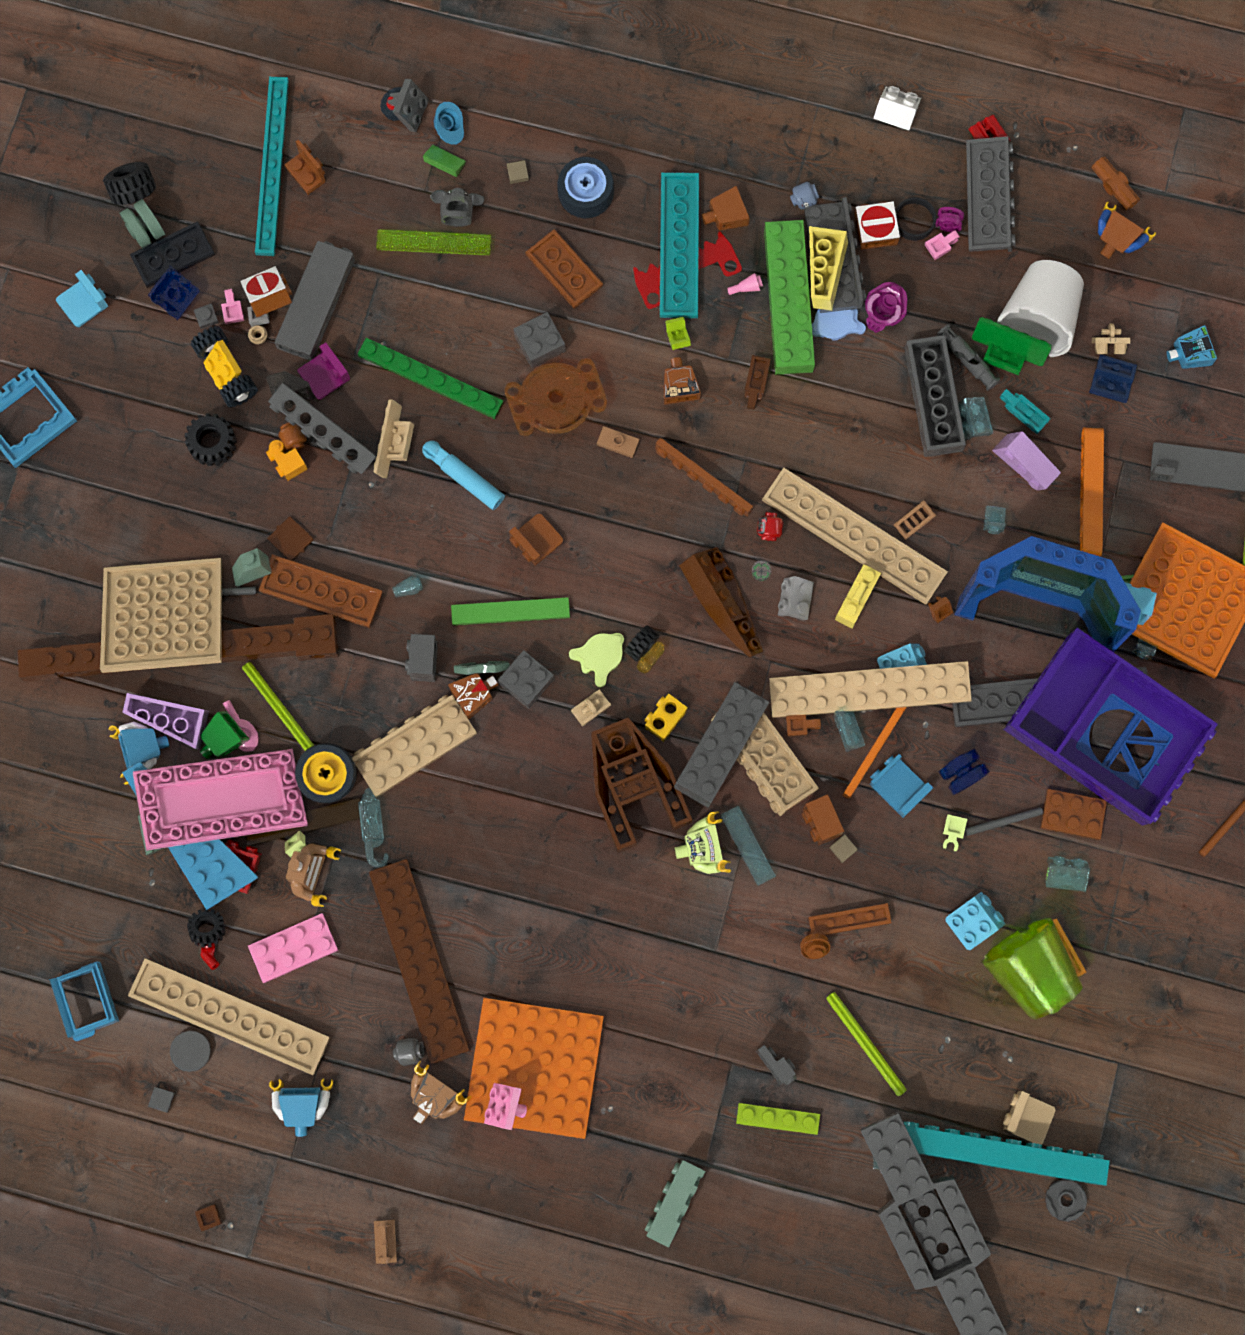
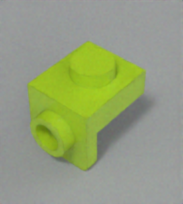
M684 317L667 320L665 322L666 331L672 350L691 346Z

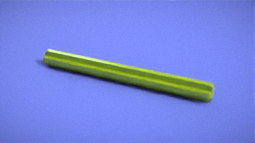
M251 662L246 663L242 669L302 748L306 751L314 746Z
M833 992L827 996L826 999L895 1094L897 1096L904 1094L907 1091L905 1086L838 995Z

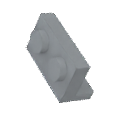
M796 576L784 578L781 585L782 592L778 604V616H791L803 621L808 620L814 582Z

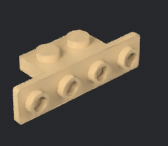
M388 400L377 457L374 463V473L382 478H387L391 460L407 461L414 428L412 422L399 421L402 406L394 400Z

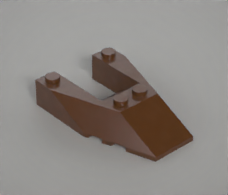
M629 718L591 732L595 796L618 853L637 846L622 806L658 792L673 831L692 823V817L682 793L674 788L676 779L670 765Z

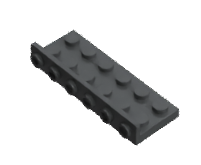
M1008 136L966 140L969 252L1008 249V252H1012V246L1016 245L1015 234H1012V227H1015V216H1011V209H1015L1014 197L1011 198V191H1014V179H1010V173L1014 172V163L1010 161V154H1013V143H1009Z
M843 197L842 202L813 205L805 208L804 214L809 241V226L847 231L848 245L832 311L820 309V313L861 309L863 301H866L865 290L861 289V284H863L862 272L858 271L860 257L855 252V249H857L856 237L853 238L852 234L854 232V221H850L849 216L852 214L851 203H847V197Z

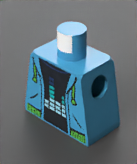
M1205 326L1177 338L1174 342L1175 349L1167 351L1168 361L1179 360L1183 369L1211 366L1217 360Z

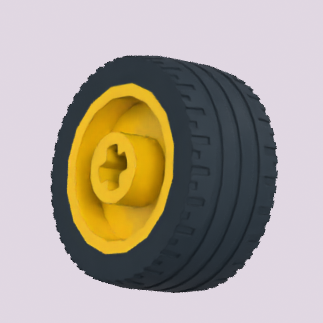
M330 743L317 744L308 748L300 756L295 769V778L300 791L307 798L318 803H332L344 798L352 790L356 781V765L353 762L352 756L344 748ZM324 770L330 771L328 777H325L323 775Z

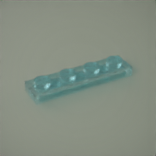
M739 806L721 814L720 816L757 886L775 878L776 876Z

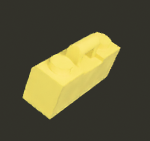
M867 565L862 566L835 618L836 621L853 628L881 575L880 572Z

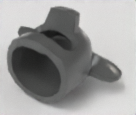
M454 188L447 192L436 190L430 195V199L434 203L441 204V222L454 227L470 225L473 216V206H480L485 200L484 196L475 193L468 194L461 188Z

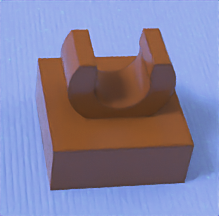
M937 596V602L933 605L929 602L928 606L933 619L939 623L951 615L953 610L950 601L946 597L941 598Z

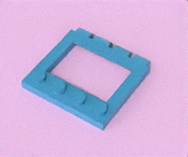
M29 367L18 374V377L21 379L20 381L13 378L2 386L5 392L2 393L0 391V413L35 386L57 412L49 421H44L38 426L37 430L27 434L20 443L12 447L0 434V450L15 468L77 422L35 369L31 371Z

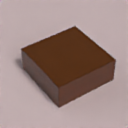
M216 1204L195 1212L201 1232L222 1224Z

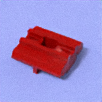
M994 115L986 117L968 129L974 139L990 138L987 134L989 132L993 134L994 137L992 138L1008 136Z

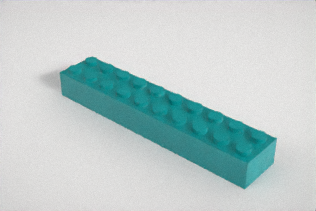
M904 1122L918 1153L922 1155L1096 1185H1107L1110 1160H1104V1155L1087 1153V1156H1083L1082 1151L1067 1150V1153L1062 1152L1063 1148L1047 1146L1046 1149H1042V1145L1036 1143H1026V1146L1021 1145L1022 1141L1006 1139V1142H1001V1137L985 1136V1139L980 1138L981 1134L965 1132V1135H960V1130L945 1129L942 1132L939 1131L940 1127L924 1125V1128H919V1123Z

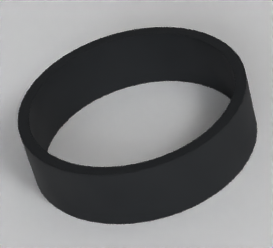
M918 197L908 198L898 205L896 218L897 213L902 207L908 204H919L929 210L933 218V225L925 233L910 234L904 231L897 221L899 235L907 240H922L933 231L936 223V212L927 200Z

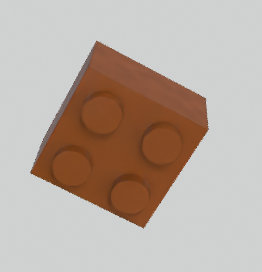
M828 794L805 804L801 815L805 824L809 823L811 827L809 832L813 842H817L820 846L841 837L844 829Z

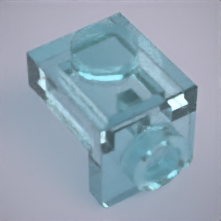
M986 506L983 530H987L991 534L1003 532L1006 526V508Z
M1138 638L1133 653L1137 654L1141 659L1152 660L1157 647Z

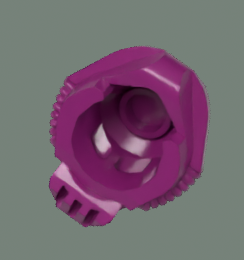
M886 282L868 293L865 310L868 314L866 323L870 330L877 333L886 326H894L900 323L907 315L908 297L903 287L894 282Z

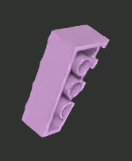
M129 693L126 695L123 708L124 714L195 749H201L202 739L200 736L205 730L209 711Z

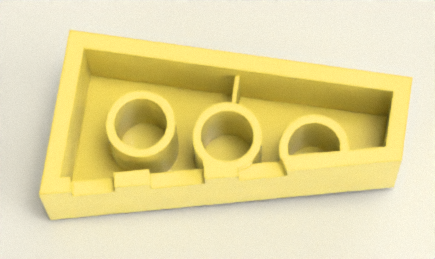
M809 226L811 299L813 308L832 311L848 245L847 231Z

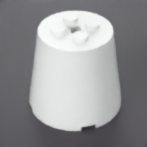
M1052 260L1034 262L1030 265L1006 304L997 323L1009 326L1016 331L1027 333L1029 336L1039 340H1045L1052 345L1049 352L1050 357L1065 354L1070 350L1073 343L1084 287L1082 277L1076 270L1061 262Z

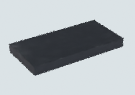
M197 221L143 249L141 248L131 253L130 256L145 286L149 288L215 256V253Z

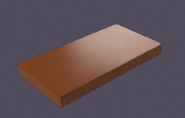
M555 229L525 252L526 256L574 309L603 287L600 279Z

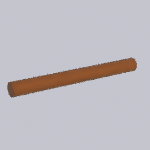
M1245 799L1199 851L1201 856L1205 857L1245 812Z

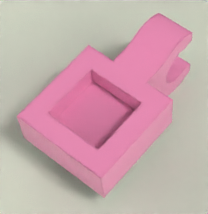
M956 230L945 237L940 233L925 242V247L934 260L951 251L950 245L956 243L960 236Z
M232 289L224 290L227 303L221 304L225 324L245 321L241 302L235 301Z

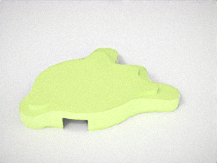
M620 633L594 635L584 646L571 649L569 657L574 661L580 662L583 673L587 674L590 671H594L595 684L597 687L602 688L606 685L608 674L616 669L622 660L624 637Z

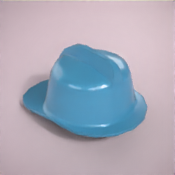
M443 102L439 104L433 121L438 135L446 143H460L464 137L462 112L454 103Z

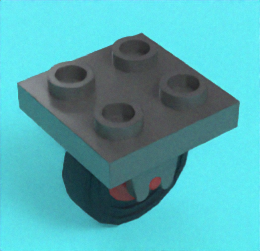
M405 79L402 88H393L383 96L380 107L382 113L392 121L400 120L409 131L417 132L429 99L412 79Z

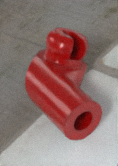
M211 943L212 947L208 948V944H205V948H201V958L211 970H215L219 966V962L214 957L215 944Z

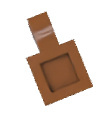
M806 715L786 716L788 737L807 735V729H821L820 719L806 720Z

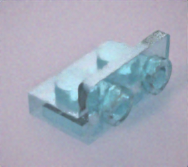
M984 397L965 398L958 403L965 440L993 434Z
M843 709L835 711L833 717L846 752L864 747L865 743L854 713L844 712Z

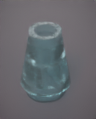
M412 575L396 586H393L392 589L397 598L419 594V591L423 590V586L418 575L414 577Z

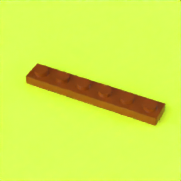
M659 438L655 445L659 456L664 459L667 457L672 461L674 467L686 471L690 479L701 482L705 490L710 493L713 491L718 495L720 501L732 505L734 511L742 516L744 514L747 517L750 515L753 509L750 503L662 438Z

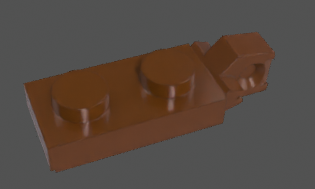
M752 355L744 397L749 398L748 409L755 410L756 400H762L771 361L770 358Z

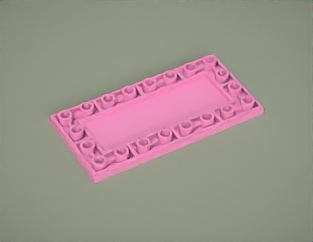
M293 749L133 771L146 851L307 826L302 793L295 778L296 763Z

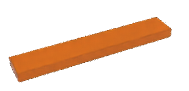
M906 707L896 708L842 796L850 799Z

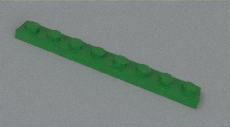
M368 338L364 340L358 352V357L493 419H496L504 403L503 400Z

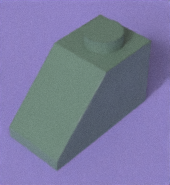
M258 548L241 554L232 567L235 586L237 587L272 573L268 556Z

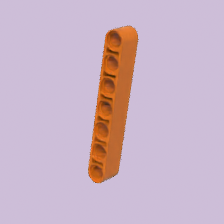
M1083 427L1081 434L1080 551L1101 557L1103 549L1104 429Z

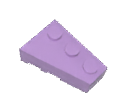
M1023 431L1007 434L992 450L1027 480L1029 485L1035 490L1047 489L1061 473Z

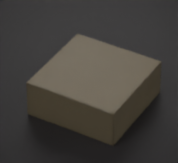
M525 160L507 163L510 184L529 181Z
M843 835L829 847L841 863L858 850L846 835Z

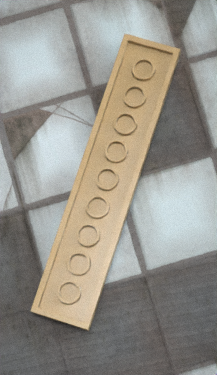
M785 468L782 469L762 499L771 507L862 565H867L880 572L881 577L925 605L948 572Z
M968 661L769 678L772 718L790 715H817L972 702Z
M146 958L128 994L131 998L311 1075L315 1074L331 1038Z

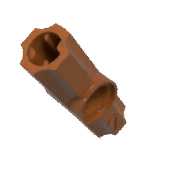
M1101 157L1092 165L1091 168L1102 180L1106 192L1111 196L1114 195L1126 210H1130L1140 201V198L1128 185L1129 182L1125 174L1117 171L1106 157Z

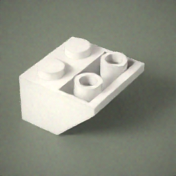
M886 86L880 97L874 119L910 130L921 98L915 93H905L897 87Z

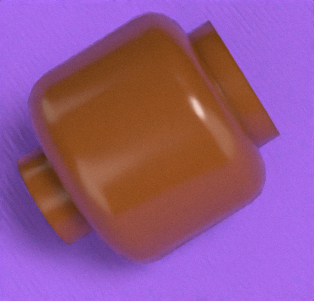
M288 422L280 427L278 436L285 449L292 450L296 448L298 451L304 447L303 444L306 442L307 436L300 431L302 428L299 425L295 424L293 426Z

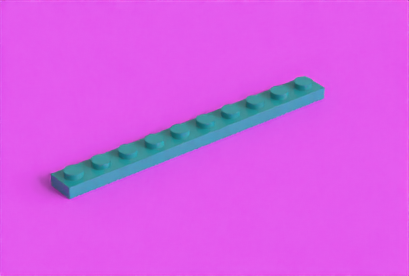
M269 77L255 254L258 256H275L289 86L288 77Z

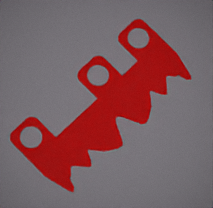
M719 231L716 244L705 241L704 249L698 247V270L718 262L723 274L729 277L739 273L742 270V266L732 245ZM729 260L737 264V268L733 272L725 269V263ZM650 264L647 273L633 267L635 283L646 307L653 309L660 306V266L657 268L655 265ZM650 293H657L659 295L658 303L650 304L647 296Z

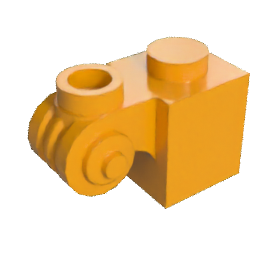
M274 440L270 443L266 454L271 462L276 461L278 466L275 468L280 477L285 476L287 481L307 470L296 448L285 454L286 449L280 440Z

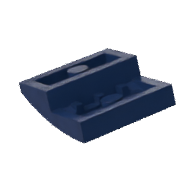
M1100 354L1089 393L1127 403L1137 365Z

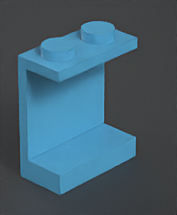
M898 754L896 757L892 755L884 763L886 767L882 771L878 769L870 777L872 781L869 785L904 818L933 787L928 782L925 784L900 760L902 756Z

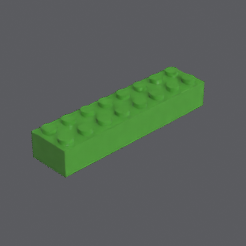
M803 220L765 222L764 239L775 375L811 373L814 371L815 360Z

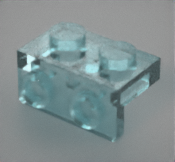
M1061 856L1048 857L1046 887L1086 892L1090 874L1088 862L1079 858L1069 860Z

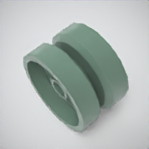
M141 199L134 203V209L138 216H135L129 208L124 209L119 214L133 239H136L143 249L151 244V240L146 233L147 231L157 240L164 236L165 233L147 204Z

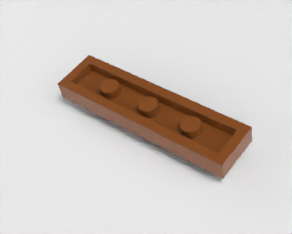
M888 903L811 916L808 917L811 934L829 935L891 924Z

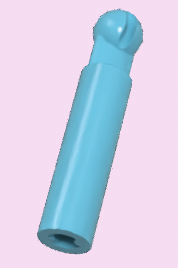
M428 441L423 445L422 451L426 458L434 461L441 467L443 472L490 509L495 510L505 498L502 492L456 456L450 455L441 448L438 442Z

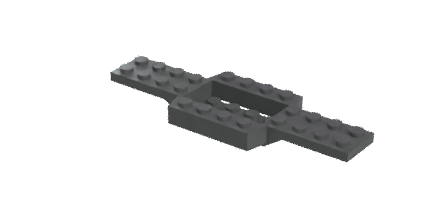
M899 1112L860 1129L893 1196L888 1203L878 1210L879 1217L915 1290L937 1286L961 1335H1008L975 1269L976 1266L991 1255L990 1250L953 1175L931 1179ZM934 1189H936V1191H937V1193H938V1195H939V1197H940V1199H941V1201H942V1203H943V1205H944V1207H945V1209H946V1211H947V1213H948V1215H949V1217H950V1219H951V1221H952V1223H953V1225H954V1227H955V1229H956V1231H957V1233H958V1235H959V1237H960V1239H961V1241H962V1243H963V1246H964V1248H965L967 1254L964 1253V1251H963V1249H962V1247H961V1245H960V1243H959V1241H958V1238H957V1236H956V1234H955V1232H954V1230H953V1228H952V1226H951V1224H950V1222H949V1220H948V1218H947V1216H946V1214H945V1212H944V1210H943V1208H942V1206H941V1204H940V1202H939V1200H938V1198H937V1196H936V1194H935V1192H934ZM899 1205H902V1207H903V1209H904V1211H905V1213H906V1215H907V1217H908V1219H909V1221H910V1223H911V1225H912V1227H913V1229H914V1231H915V1233H916V1235H917V1237H918V1239H919V1241H920V1243H921V1246H922V1248H923V1250H924V1252H925V1254H926V1256H927V1258H928V1260H929V1262H930V1264H931V1266H932V1268H933L932 1273H931V1271H930V1269H929V1267H928V1265H927V1263H926V1261H925V1259H924V1257H923V1255H922V1253H921V1251H920V1248H919V1246H918V1244H917V1242H916V1240H915V1238H914V1236H913V1234H912V1232H911V1230H910V1228H909V1226H908V1224H907V1222H906V1220H905V1218H904V1216H903V1214H902V1212H901V1210H900V1208H899ZM923 1205L930 1208L929 1215L925 1217L918 1213V1209ZM939 1243H946L949 1248L946 1253L941 1254L936 1250Z

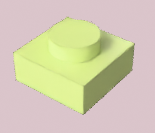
M298 831L285 842V853L292 857L294 851H301L306 845L305 835L301 831Z

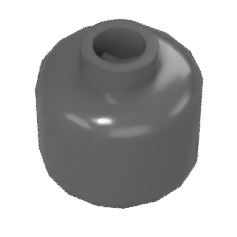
M414 1037L399 1040L396 1048L393 1049L394 1059L398 1060L402 1066L417 1064L425 1056L423 1043Z

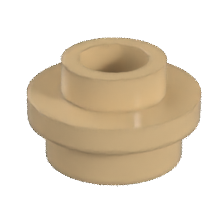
M260 325L253 326L248 332L249 340L254 344L264 343L268 336L266 329ZM257 333H261V337L256 338L255 335Z

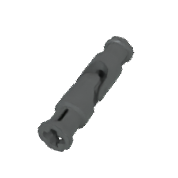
M950 324L944 326L937 333V336L945 335L950 351L961 360L963 365L976 379H980L986 386L987 391L999 383L1001 379L993 375L989 370L990 367L970 348L960 335L958 336L951 329ZM975 359L977 365L971 364V361Z

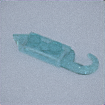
M367 788L361 801L358 802L362 839L365 844L367 861L373 867L380 868L388 861L387 853L384 854V859L378 862L375 860L373 848L380 846L384 839L380 800H377L371 790Z

